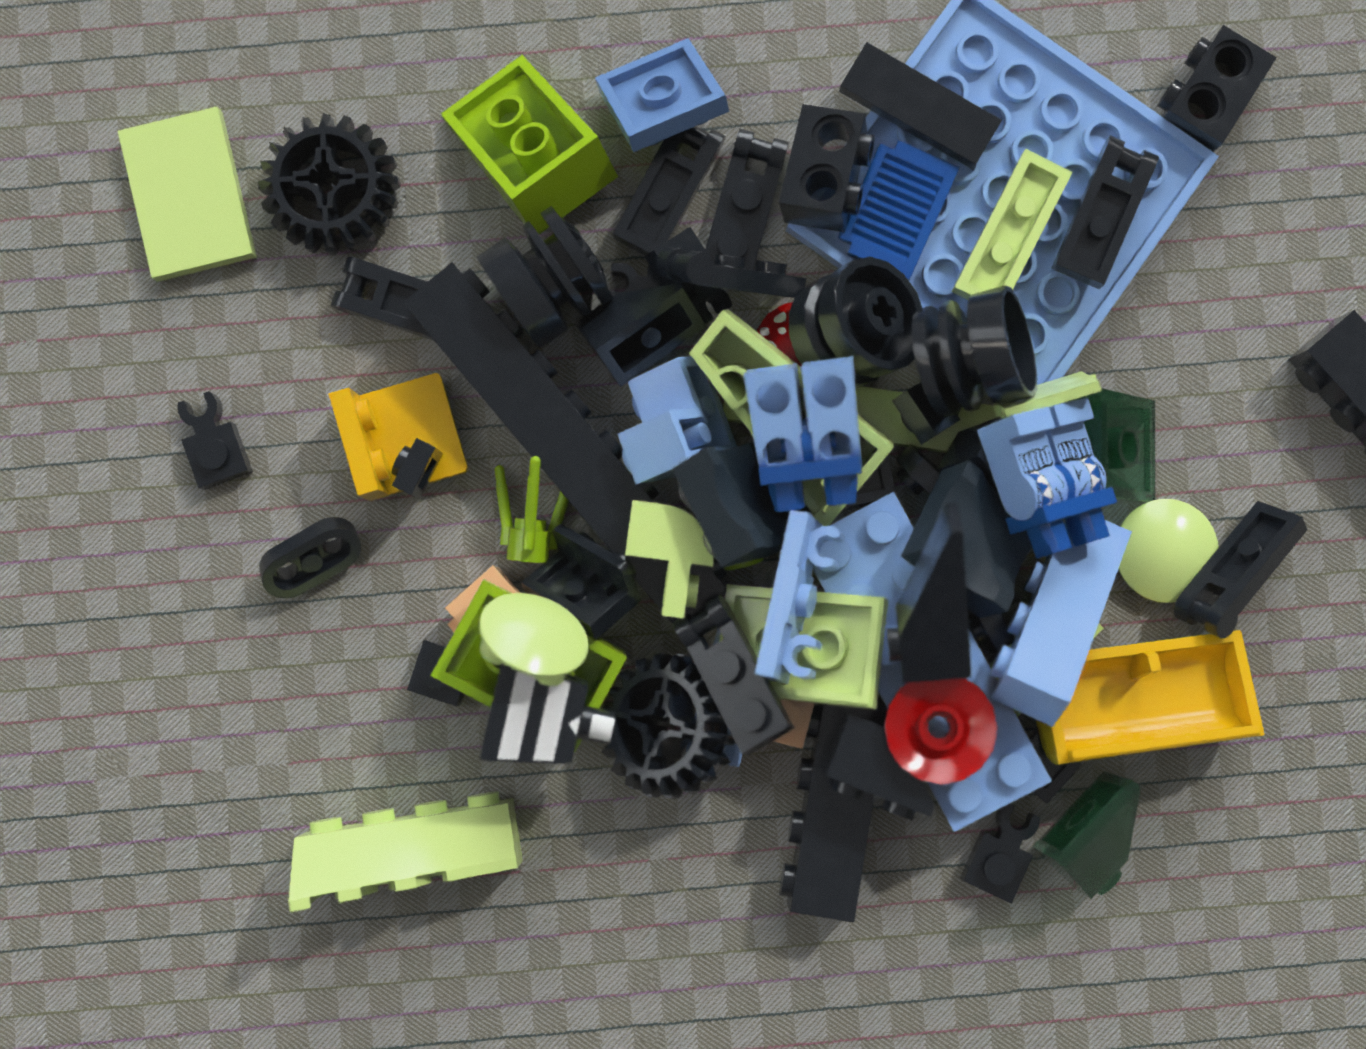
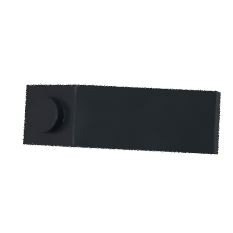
M957 502L945 504L897 602L898 628H887L890 662L901 661L903 683L972 678L964 538Z

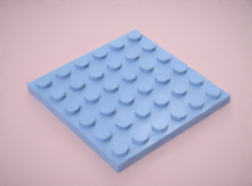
M951 0L905 64L1002 121L975 167L971 169L880 115L870 111L866 116L868 134L875 136L872 159L879 144L894 149L897 141L900 140L960 167L909 282L916 290L922 308L933 306L939 311V307L943 302L952 300L958 303L966 318L968 300L951 291L1023 151L1028 149L1073 172L1013 289L1019 299L1031 334L1036 359L1038 385L1061 378L1066 374L1219 156L996 1ZM1112 135L1125 141L1124 147L1139 154L1143 150L1158 155L1159 159L1106 283L1103 287L1097 289L1053 270L1051 267L1096 166L1100 151L1107 138ZM861 166L857 183L862 184L869 167ZM1115 167L1112 175L1129 182L1130 173ZM827 187L820 188L812 194L811 198L824 201L831 198L836 191ZM791 223L787 225L786 232L837 268L856 259L847 255L851 245L837 238L840 233L838 231Z

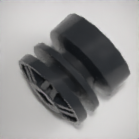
M552 206L540 213L553 233L545 240H542L530 221L523 225L525 235L532 249L522 254L512 242L503 238L477 256L486 274L539 349L568 330L566 321L559 308L567 301L585 318L592 314L579 294L589 287L602 306L613 299L600 262L576 227L561 218Z
M1005 285L971 294L967 304V318L958 303L952 300L943 302L939 307V311L933 306L916 310L913 315L911 330L917 371L927 399L939 417L946 418L958 415L962 407L965 411L970 412L979 410L983 402V387L992 402L998 405L1035 396L1037 391V368L1033 343L1025 314L1018 297L1011 287Z

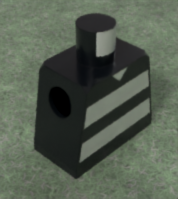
M501 664L480 760L570 764L577 738L609 745L616 712L584 706L588 691V681L568 673L561 684L548 686L540 683L532 675L519 672L506 664Z

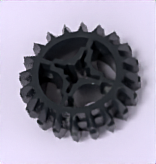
M323 113L319 127H315L309 118L302 117L301 126L303 131L296 134L293 129L284 127L283 133L288 142L284 146L279 143L269 142V149L276 156V159L260 161L261 169L271 176L258 181L259 190L263 194L269 195L261 202L263 210L267 214H275L271 224L278 232L287 230L286 239L290 243L298 245L304 240L305 248L311 253H316L324 242L326 251L330 255L336 256L340 248V241H343L351 252H357L358 242L356 237L361 234L369 242H375L376 235L370 227L375 222L382 227H389L390 220L382 212V209H396L399 204L396 197L388 193L399 189L401 181L396 175L390 174L397 168V163L392 155H385L388 149L385 141L382 138L372 139L373 132L364 123L355 129L352 119L345 115L335 126L332 117L329 114ZM337 150L348 151L361 157L366 161L368 173H357L354 168H342V162L337 156ZM315 155L311 166L299 171L301 166ZM333 173L339 183L337 186L331 184L334 189L327 192L326 195L321 186L323 184L328 185L326 180L332 178ZM292 196H302L306 201H317V208L322 213L323 221L311 220L298 214ZM363 198L353 211L344 216L348 203L355 199Z
M658 653L654 654L653 660L646 658L636 660L635 671L625 670L619 672L623 687L613 686L610 688L609 694L614 699L612 706L601 708L616 712L610 743L601 752L608 758H616L610 771L614 772L617 776H626L625 785L629 788L642 790L643 794L654 798H659L663 795L667 799H679V797H682L683 792L685 794L701 792V781L712 783L718 780L713 765L726 766V764L731 763L727 755L722 751L725 745L733 746L736 742L732 735L727 734L728 727L712 698L714 695L710 694L693 659L688 655L680 653L673 655V657L670 654ZM654 696L652 703L646 708L649 701ZM693 703L696 709L697 720L693 714ZM656 720L666 722L670 720V724L680 726L681 731L668 729L667 732V727L657 725ZM693 742L687 753L681 759V755L684 748L687 746L688 743Z

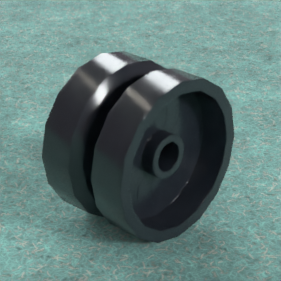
M871 256L855 259L836 269L831 275L823 276L810 283L795 296L788 314L789 337L795 355L802 365L804 362L853 356L855 388H859L877 380L880 376L891 374L909 366L915 359L911 330L914 313L917 309L922 308L916 290L906 276L888 261Z

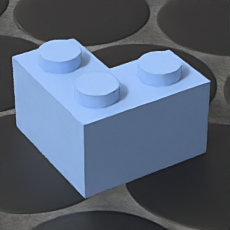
M692 356L677 357L628 381L633 395L632 406L642 423L618 433V437L623 448L622 458L624 464L632 474L636 485L676 477L672 468L705 447L715 446L716 450H727L737 447L716 388Z

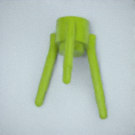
M533 456L530 459L525 517L515 518L514 527L504 467L497 465L494 468L501 521L500 545H507L506 559L546 563L548 561L549 549L557 550L558 548L552 530L559 524H562L569 500L560 491L548 530H546L547 520L536 519L541 463L540 458L537 456Z

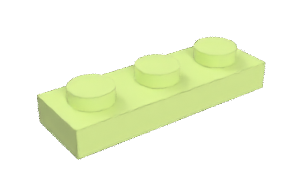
M1025 149L951 292L968 300L971 294L1005 285L1013 290L1073 172Z

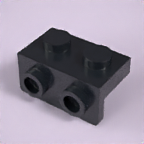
M559 524L552 530L559 552L524 579L521 584L525 593L550 599L563 606L581 623L586 635L596 640L641 601L634 580L636 571L632 563L619 552L611 553L597 545L588 534L584 532L578 534L563 524Z

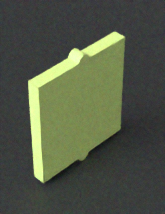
M1081 371L1038 384L1034 397L1001 405L994 404L993 407L996 416L1003 415L1006 418L1013 414L1050 407L1102 390L1095 374L1088 375Z

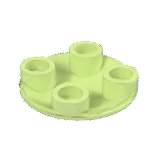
M1158 499L1144 503L1134 509L1120 526L1132 531L1118 570L1127 585L1142 597L1158 603L1176 602L1180 594L1219 548L1216 533L1208 519L1190 504L1174 499Z
M527 593L502 595L488 603L480 617V632L483 638L480 651L483 657L491 663L506 664L519 672L532 675L544 685L557 686L561 684L568 673L573 672L583 663L587 655L588 639L581 623L567 609L550 599Z

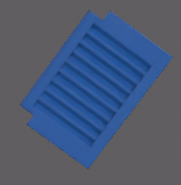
M900 140L897 141L894 149L879 144L862 181L863 195L859 213L857 216L849 215L845 233L840 232L837 237L839 240L851 245L847 255L856 259L871 256L888 261L910 280L960 167Z

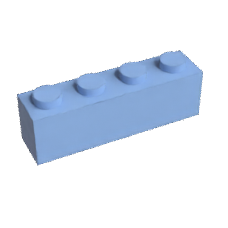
M1064 519L1072 548L1047 555L1044 563L1035 562L1024 586L1025 591L1032 593L1028 605L1022 602L1019 603L1007 629V632L1016 635L1011 648L1006 645L1001 647L990 672L991 676L998 678L991 697L992 700L1052 727L1069 705L1132 531L1109 521H1106L1110 534L1109 537L1074 547L1066 520Z

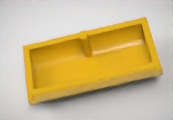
M1241 630L1233 631L1226 638L1205 634L1091 649L1088 651L1071 701L1052 727L1036 719L1043 750L1051 763L1056 765L1265 735Z

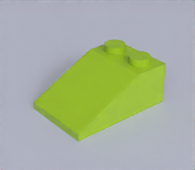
M523 55L441 113L444 121L514 213L524 224L530 221L539 235L549 228L541 216V212L552 206L557 214L563 218L618 177L598 136Z
M483 579L431 676L491 708L500 664L489 662L481 654L480 645L483 638L480 632V617L488 603L502 595L512 594V592ZM587 635V655L583 663L576 670L570 672V674L588 681V691L584 706L599 709L626 661L627 655L624 649L601 637L594 640ZM577 738L574 752L578 749L582 739Z

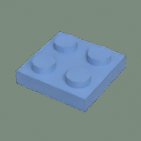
M689 38L595 77L600 95L633 153L729 112L725 93Z

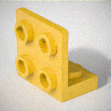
M433 373L363 395H358L349 387L328 393L359 497L373 501L403 492L392 486L396 476L391 471L404 446L411 448L416 438L436 447L443 453L428 484L468 471L464 450L440 374Z

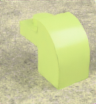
M632 500L625 555L667 561L661 615L684 618L685 607L695 608L698 595L699 576L690 575L691 564L713 566V550L698 520L686 511L671 505Z

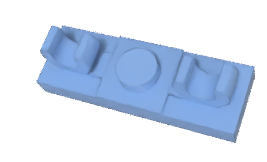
M790 510L755 670L756 675L769 681L783 684L789 683L790 674L803 680H811L816 676V671L800 667L797 657L799 652L805 648L821 650L822 643L809 635H799V632L803 630L805 618L812 616L816 606L817 588L815 585H812L814 579L812 577L813 566L815 565L819 569L828 572L836 571L839 568V563L836 560L821 556V547L826 541L844 542L845 535L837 528L822 526L819 521L806 512Z

